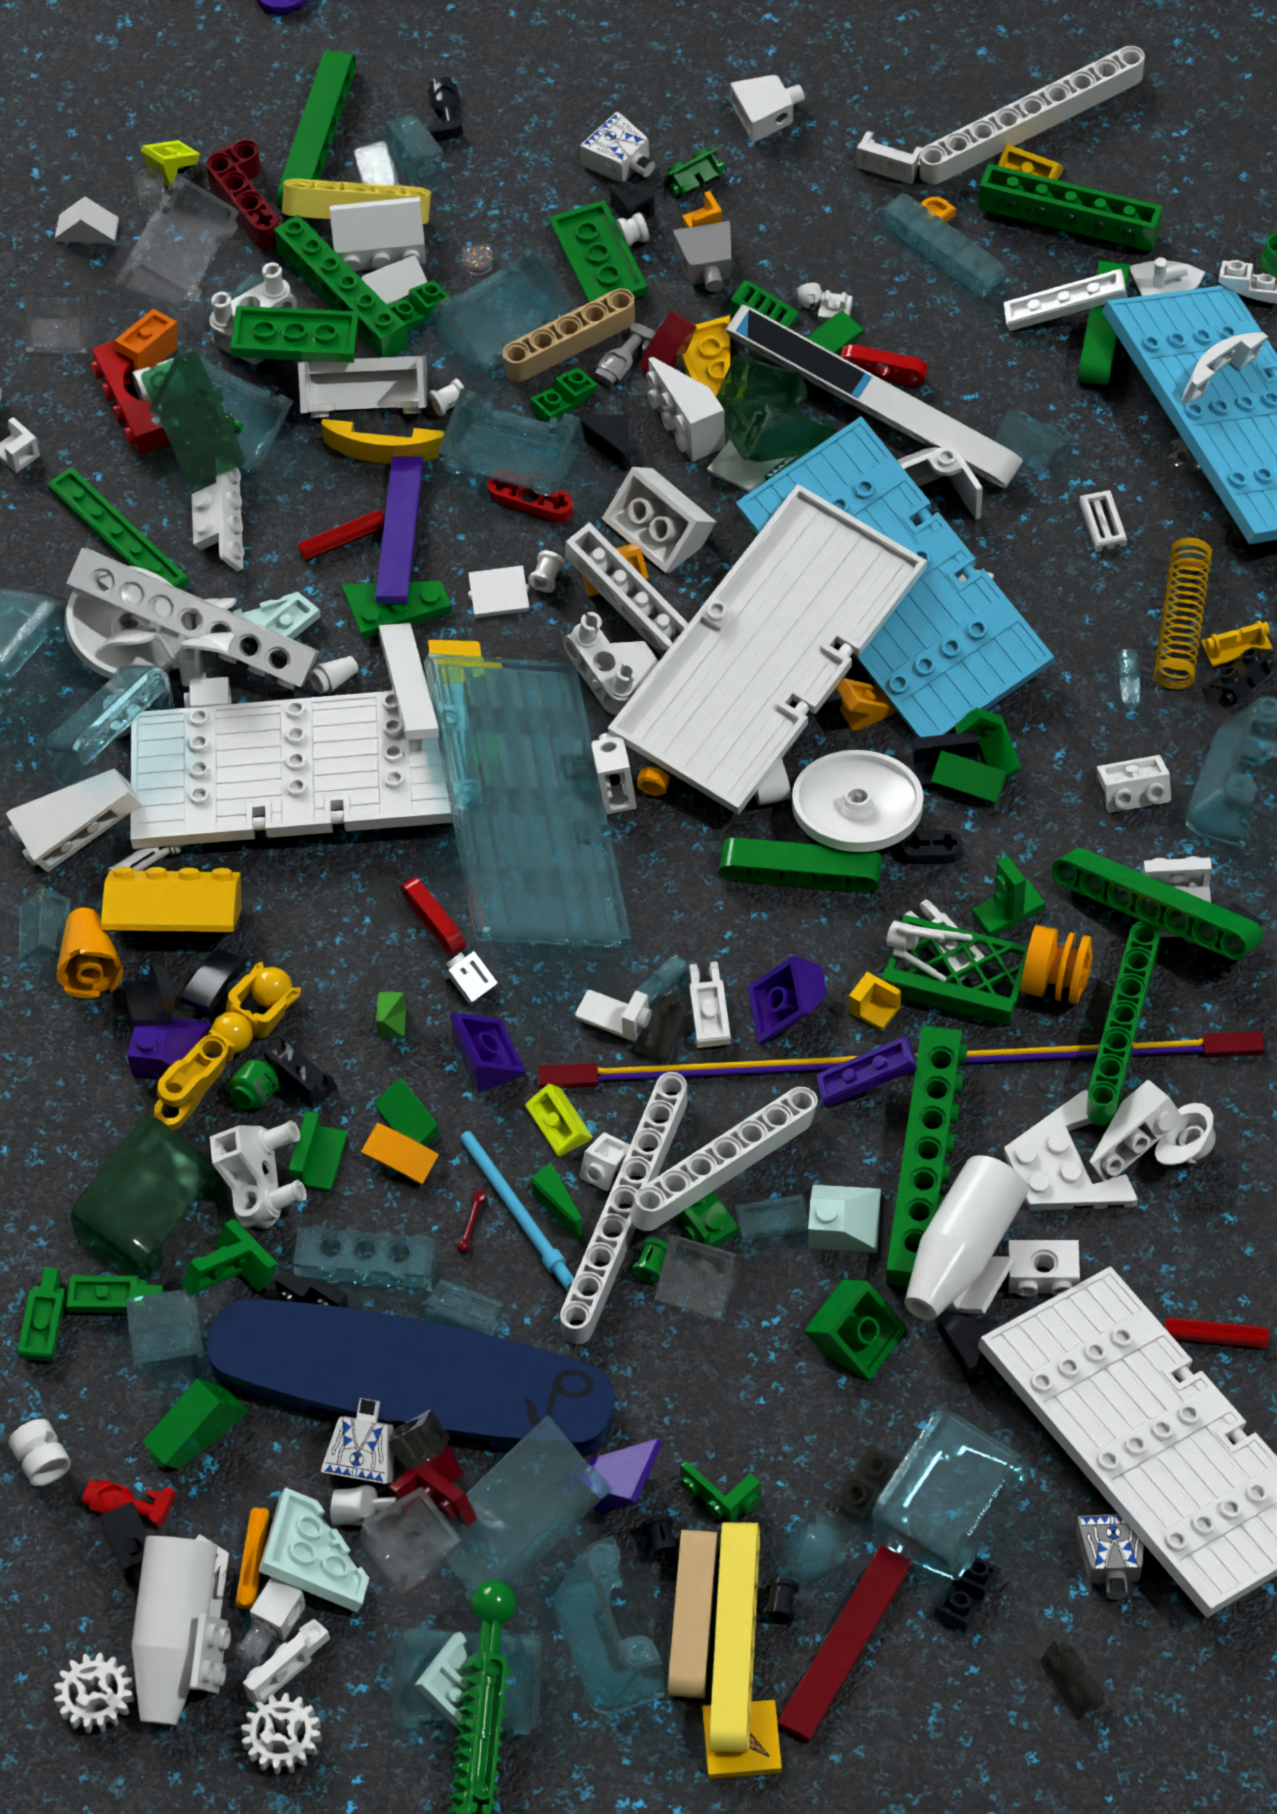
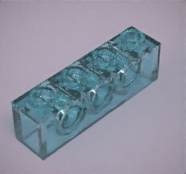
M321 1226L299 1227L293 1268L295 1275L326 1283L432 1291L438 1253L436 1240L420 1234L408 1237L396 1236L390 1232L372 1234L361 1233L356 1229L336 1231L327 1230ZM329 1251H338V1252H339L338 1254H336V1255H334V1256H326V1255H325V1254H326L327 1252H329ZM363 1254L373 1255L368 1259L359 1258ZM400 1256L407 1258L402 1262L393 1261L395 1258Z

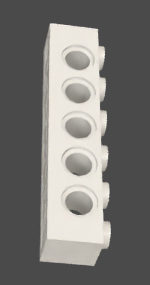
M590 522L566 541L565 558L663 657L688 625L685 619Z

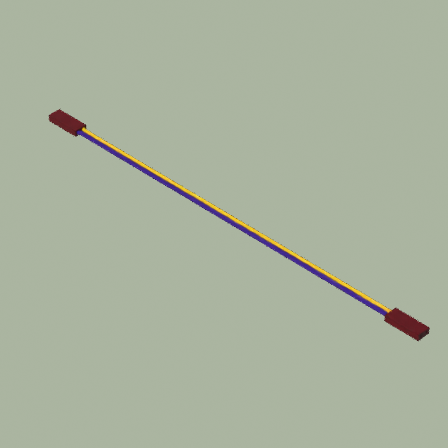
M1262 1031L1203 1034V1037L1199 1040L1135 1043L1132 1056L1197 1052L1203 1053L1204 1058L1254 1056L1264 1054ZM1100 1045L967 1051L966 1064L1097 1057ZM914 1053L917 1062L918 1053ZM858 1056L600 1068L597 1063L539 1066V1089L542 1090L548 1083L561 1089L598 1087V1083L602 1081L659 1078L668 1072H676L683 1077L820 1071L828 1070Z

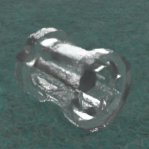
M253 1618L249 1623L251 1627L241 1643H237L234 1646L233 1650L245 1662L261 1666L263 1663L262 1656L272 1641H277L280 1635L267 1622Z

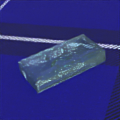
M803 1194L735 1206L742 1241L808 1230L809 1220Z

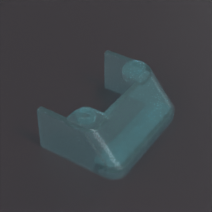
M129 664L117 669L113 678L59 729L53 730L46 739V753L53 779L64 787H69L89 779L86 765L147 707L152 711L175 709L168 674L158 666Z

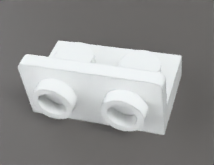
M1160 755L1096 766L1097 778L1105 792L1106 808L1109 813L1171 801L1170 774Z

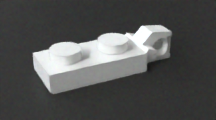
M315 1619L300 1627L296 1637L289 1643L286 1642L280 1645L266 1663L255 1667L248 1674L243 1682L248 1700L255 1706L257 1701L266 1702L269 1699V1695H274L312 1662L310 1656L330 1639L328 1631Z

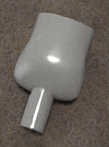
M369 1485L351 1489H335L330 1510L332 1524L368 1525L373 1521L376 1512L398 1511L397 1497L378 1498L376 1489Z

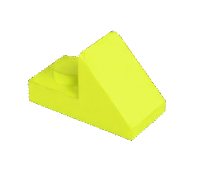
M179 140L142 145L141 148L148 173L168 187L173 186L178 168L196 165L200 153Z

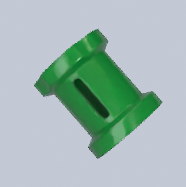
M648 1237L642 1242L643 1251L639 1261L633 1264L632 1273L643 1281L658 1283L662 1278V1266L665 1259L671 1256L672 1248L660 1239Z

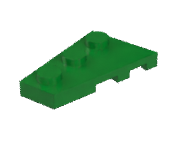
M441 581L411 582L407 604H377V583L342 585V592L362 640L379 635V625L404 623L412 625L452 612L450 601Z

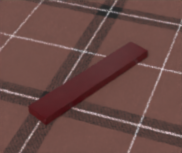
M883 1545L880 1546L777 1721L779 1728L810 1743L911 1570L913 1560Z

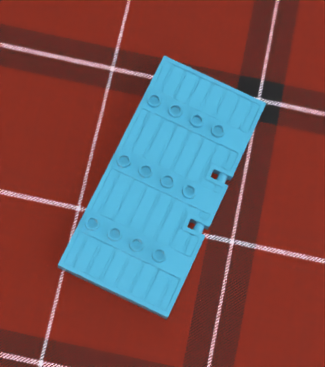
M1221 285L1108 300L1103 308V314L1248 543L1254 544L1277 540V354L1269 341L1266 339L1258 357L1240 370L1231 363L1227 364L1214 374L1203 396L1194 402H1189L1186 407L1181 404L1184 389L1198 361L1211 347L1236 335L1263 333L1238 294Z
M862 416L736 502L737 509L754 531L759 534L788 495L799 484L927 560L925 571L862 654L857 656L852 653V656L917 738L955 733L954 725L963 719L969 711L977 707L988 710L1055 663L1053 654L984 568L978 572L975 570L976 558L939 512L933 516L930 514L931 502ZM918 518L921 524L916 527L913 521ZM963 574L967 580L961 583L958 577Z

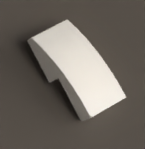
M1239 260L1222 262L1219 283L1243 296L1277 304V278L1270 274H1253V264L1244 263Z

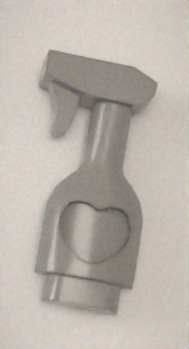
M632 323L630 325V338L622 347L610 350L595 366L594 378L607 386H612L615 382L620 381L631 368L633 363L632 353L642 344V354L644 355L656 331L642 324Z

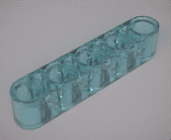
M905 193L899 194L879 211V219L887 230L976 295L985 297L1007 279V271L999 260Z

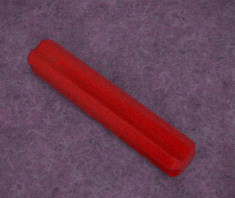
M376 510L301 541L298 544L299 552L303 559L307 560L384 528L385 515L381 510Z
M1167 1318L1165 1321V1329L1174 1339L1259 1348H1265L1268 1344L1269 1331L1266 1327Z

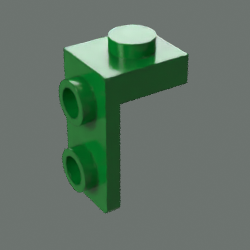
M977 707L969 711L963 719L954 725L957 733L977 731L979 745L987 765L1008 772L1005 781L1021 769V764L1002 716Z
M687 1461L680 1465V1482L683 1488L690 1495L701 1497L706 1502V1507L710 1513L718 1519L723 1517L728 1523H734L744 1512L746 1514L751 1513L761 1501V1482L751 1473L724 1496Z

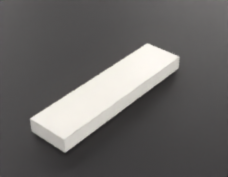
M1121 269L1003 302L1006 324L1009 331L1104 305L1108 300L1127 298L1123 272Z

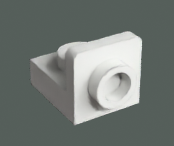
M475 951L466 957L462 952L446 963L449 970L441 975L445 981L448 978L452 980L469 1004L498 983Z
M603 1132L584 1152L579 1177L594 1186L608 1191L612 1187L615 1173L623 1164L630 1144Z

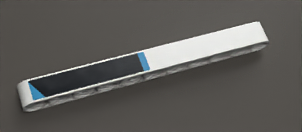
M741 305L725 330L731 338L923 445L929 448L950 447L957 450L972 472L1000 487L1007 488L1023 463V460L1016 453L746 305Z

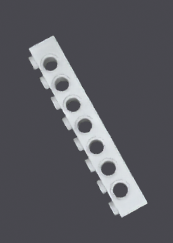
M81 548L67 581V584L74 586L72 592L87 599H90L92 595L103 599L101 605L116 612H119L121 608L132 612V619L145 625H149L150 621L161 625V632L178 638L179 634L191 639L200 638L203 635L214 633L215 627L218 624H223L228 628L229 632L235 634V640L230 646L229 654L219 653L218 657L233 664H236L237 660L249 664L247 670L262 677H265L267 673L278 677V684L292 690L296 686H305L309 672L312 670L320 652L89 548ZM103 572L108 573L112 579V585L106 591L102 590L97 584V578ZM132 585L137 586L141 591V598L135 604L131 603L126 596L127 589ZM160 598H164L170 603V612L165 617L160 616L155 609L156 602ZM189 611L197 613L200 618V623L194 630L188 628L184 621ZM248 637L254 638L258 643V651L254 655H248L243 650V642ZM277 650H281L287 655L288 661L284 668H277L272 663V655Z

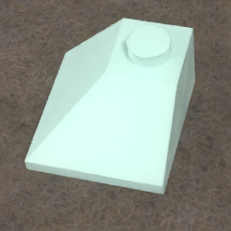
M813 1185L810 1200L808 1248L877 1253L881 1189Z

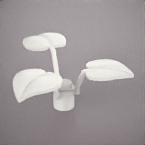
M236 598L204 599L226 610L237 602ZM189 611L187 614H196V613L193 612V611ZM198 614L196 615V628L200 623ZM136 627L119 631L110 636L101 646V650L103 652L111 646L135 645L157 640L171 660L173 669L179 668L182 685L190 686V679L207 678L202 650L228 655L230 646L235 640V634L232 632L210 633L200 638L185 640L181 643V648L190 650L180 652V658L176 659L163 635L157 632L156 628Z

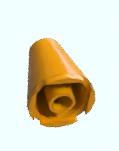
M78 908L68 915L56 969L57 981L64 987V991L68 995L78 998L100 997V992L107 989L111 992L117 988L123 977V965L107 931L101 930L99 914L90 908Z

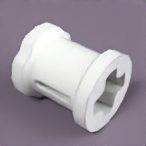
M458 379L451 381L450 385L438 391L431 390L428 393L432 407L441 417L446 414L447 410L459 404L464 405L469 402L468 395Z
M541 551L537 557L538 565L535 572H532L528 579L529 584L534 589L549 593L554 591L556 586L555 578L558 572L563 570L565 561L555 552Z

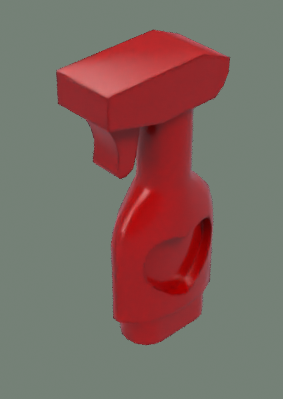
M101 1479L99 1482L90 1480L83 1494L82 1504L89 1506L91 1511L105 1514L133 1501L138 1514L150 1518L152 1527L158 1530L165 1524L176 1494L175 1490L169 1487H165L163 1491L158 1492L148 1489L146 1494L149 1499L155 1501L153 1505L133 1498L130 1490L123 1485Z

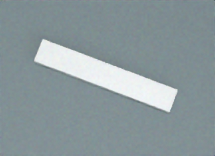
M411 624L379 625V637L406 740L439 738V728Z

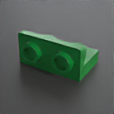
M713 1191L673 1217L674 1220L680 1219L685 1226L684 1232L692 1245L698 1244L704 1254L739 1234V1226Z

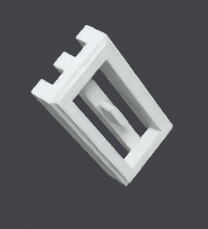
M1111 491L1080 496L1079 503L1096 552L1102 551V548L1105 546L1108 549H1113L1115 544H1120V547L1127 546V537ZM1104 499L1116 533L1115 536L1111 535L1100 500ZM1089 502L1093 503L1104 538L1100 536Z

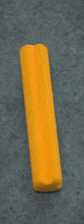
M255 1507L250 1511L236 1596L237 1607L240 1609L251 1610L257 1600L261 1576L259 1567L265 1550L270 1520L269 1511L265 1508Z

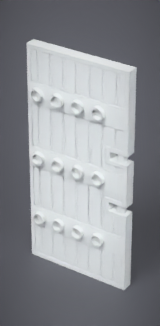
M797 484L609 725V735L612 737H622L626 746L739 815L807 726L808 717L806 713L808 711L814 714L817 713L852 667L851 654L854 653L857 656L862 654L925 571L927 560ZM836 643L841 645L839 650L833 648ZM792 701L798 703L795 708L789 706Z
M461 685L428 688L439 728V738L406 740L394 691L131 712V787L142 805L131 812L130 839L133 849L255 839L254 831L266 830L267 838L332 833V824L344 823L346 831L465 822L467 821Z
M1111 1266L980 1338L977 1346L1206 1618L1277 1576V1456L1256 1432L1250 1436L1243 1432L1246 1424L1244 1418L1202 1370L1196 1374L1189 1370L1193 1360Z

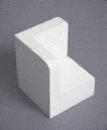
M12 417L8 420L11 435L0 442V459L17 473L37 459L40 453L36 437Z

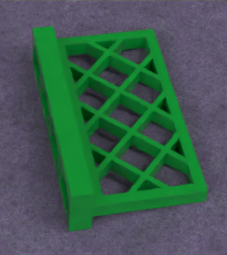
M904 915L902 923L917 927L972 935L973 939L966 943L963 940H956L959 946L943 953L936 939L925 938L918 942L915 950L909 949L907 951L920 960L915 951L931 943L938 957L925 964L934 967L943 963L950 974L946 976L945 982L931 978L929 974L918 967L908 972L895 969L897 961L901 958L893 955L894 948L881 980L898 988L903 999L1011 1026L1021 991L1022 975L1029 946ZM978 944L987 946L991 954L978 961L974 960L968 950L970 947ZM963 952L971 964L955 972L947 959ZM1010 952L1023 955L1021 964L1009 970L1000 958ZM995 960L1003 973L987 980L980 967ZM975 971L982 982L973 988L963 986L959 978ZM1015 974H1017L1016 980H1014L1012 977ZM1007 979L1013 988L1010 998L996 995L991 986Z

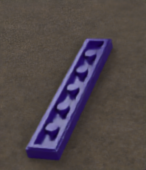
M423 456L392 457L376 588L377 604H407L409 601L424 470Z

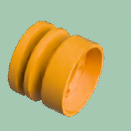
M1035 925L1025 960L1021 993L1043 998L1049 984L1055 985L1056 1001L1061 1002L1065 988H1070L1068 1003L1078 1005L1080 996L1087 987L1092 968V937L1083 935L1079 949H1075V933L1070 932L1064 946L1058 945L1057 929Z

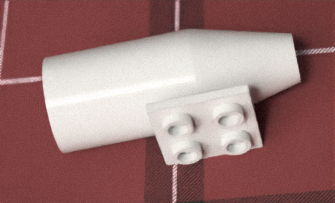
M981 1155L973 1156L966 1161L920 1239L905 1298L906 1308L916 1317L931 1321L944 1310L952 1313L985 1314L1015 1262L1012 1257L992 1255L1028 1194L1024 1179L1012 1167L998 1159Z
M146 1536L132 1638L140 1721L177 1725L190 1689L219 1694V1688L225 1682L226 1666L223 1664L224 1649L229 1647L231 1632L230 1628L227 1627L228 1621L209 1615L217 1544L167 1536Z

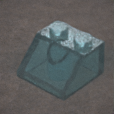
M184 1289L126 1299L134 1365L137 1368L206 1356L196 1293L190 1296Z

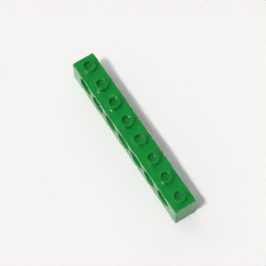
M922 1026L917 1055L918 1068L915 1069L886 1269V1284L909 1286L917 1252H911L907 1248L912 1245L919 1246L920 1239L946 1195L941 1194L942 1184L949 1185L951 1164H945L946 1154H953L955 1134L949 1133L951 1123L957 1124L959 1104L954 1103L955 1093H962L964 1074L958 1073L959 1063L966 1064L968 1044L962 1043V1030ZM938 1063L946 1064L948 1067L944 1069L936 1068L934 1065ZM933 1093H940L944 1097L940 1099H934L929 1095ZM929 1123L938 1124L940 1127L936 1129H929L925 1125ZM925 1153H930L936 1157L933 1159H924L921 1157V1155ZM919 1184H928L931 1186V1188L928 1190H920L916 1186ZM921 1214L926 1216L927 1219L916 1221L911 1217Z

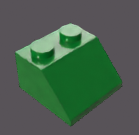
M842 1280L804 1332L825 1356L861 1378L870 1380L908 1327L868 1281Z

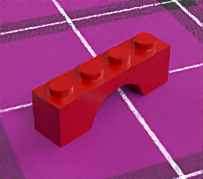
M114 341L92 348L94 361L90 362L92 372L96 380L102 379L103 384H101V388L107 402L112 400L114 403L112 410L117 423L123 422L125 425L123 432L128 445L134 444L139 455L174 443L171 424L160 402L141 401L128 393L129 388L134 383L132 377L134 360L114 350Z

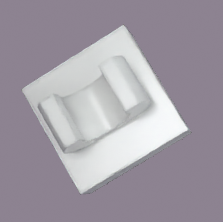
M829 290L823 292L818 312V324H824L842 310L850 317L853 296H849L845 292H842V295L833 294Z

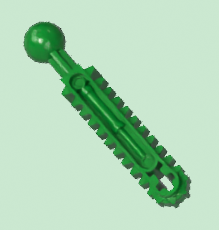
M487 1580L481 1583L474 1590L471 1598L472 1612L477 1620L481 1622L478 1654L468 1657V1663L460 1665V1669L467 1674L465 1678L461 1679V1683L465 1685V1692L460 1694L464 1701L463 1707L459 1708V1712L462 1713V1720L457 1722V1726L461 1729L460 1736H457L455 1740L459 1743L458 1751H454V1756L457 1757V1765L452 1768L456 1775L455 1780L451 1781V1785L454 1786V1793L449 1796L453 1803L452 1809L448 1810V1814H491L492 1806L496 1805L493 1793L498 1789V1786L494 1784L495 1776H499L496 1764L498 1761H501V1757L498 1756V1747H502L499 1736L501 1732H504V1728L501 1727V1718L505 1717L502 1707L504 1703H507V1699L504 1697V1689H508V1684L505 1683L506 1675L512 1673V1669L507 1666L508 1656L499 1655L502 1624L506 1623L514 1615L517 1607L515 1593L508 1584L500 1580Z

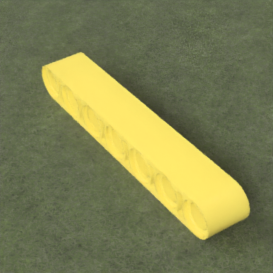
M722 1523L710 1720L711 1752L749 1751L760 1553L759 1523Z

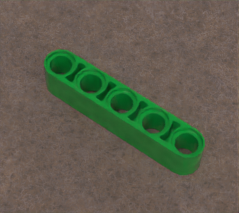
M1100 260L1097 275L1121 269L1127 291L1130 264ZM1104 304L1090 308L1078 382L1109 387L1118 336L1102 312Z
M728 838L722 843L718 872L722 878L730 881L870 893L876 891L879 887L882 856L876 851L851 852L831 848L826 845Z

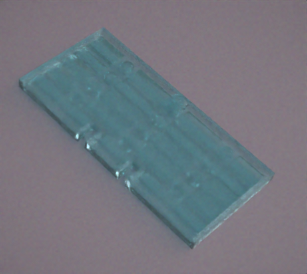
M429 653L424 661L430 698L439 728L438 743L474 941L626 948L631 940V934L611 836H602L608 827V820L602 801L597 773L589 771L594 765L592 742L575 665L563 662Z

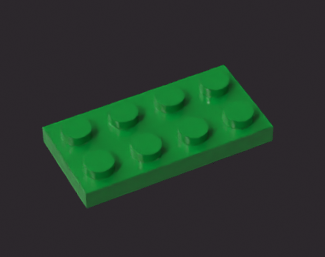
M605 200L549 217V226L587 303L616 289L629 290L633 293L634 298L648 294V286Z
M236 306L230 347L231 357L354 363L359 312Z

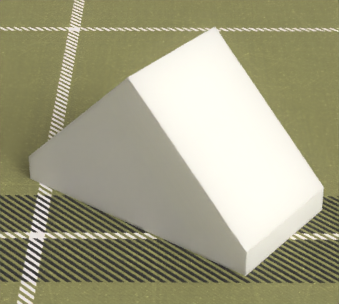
M83 197L59 215L55 240L56 242L115 244L119 218L87 197Z

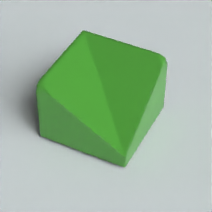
M379 992V995H377L376 1013L378 1036L380 1038H403L405 1035L406 1018L404 994L402 992Z

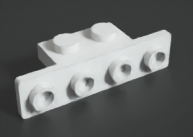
M221 456L216 459V483L192 494L193 545L203 550L219 542L220 558L236 571H240L244 568L243 523L241 521L242 499L240 496L241 475L234 464L229 463Z

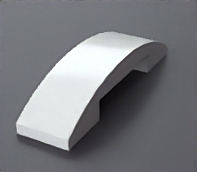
M1246 333L1227 338L1211 347L1198 361L1184 389L1181 404L1186 407L1189 402H1194L1203 396L1214 374L1227 364L1231 363L1240 370L1255 360L1268 336L1265 333Z

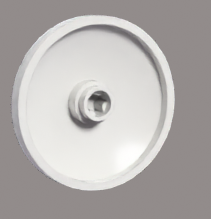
M129 566L158 580H161L169 585H172L167 580L151 571L139 567ZM106 572L101 573L97 578V584L102 590L106 591L112 585L111 576ZM135 585L130 586L126 592L127 599L131 603H137L141 598L140 589ZM72 592L64 617L66 636L78 658L96 673L116 681L139 683L160 678L173 670L171 660L157 640L135 645L111 646L102 652L101 646L110 636L125 629L136 627L156 628V631L163 635L176 659L180 658V652L187 650L181 648V643L191 638L179 634L178 638L161 632V625L150 621L149 625H145L132 619V612L121 608L119 612H116L101 605L103 602L101 598L92 595L90 599H87ZM160 598L155 605L156 612L160 616L165 617L170 612V603L166 599ZM186 614L185 624L188 628L192 629L191 615Z
M866 750L840 751L815 760L799 774L793 787L792 809L801 829L817 842L844 851H875L900 842L916 828L923 812V790L916 775L906 765L890 756Z

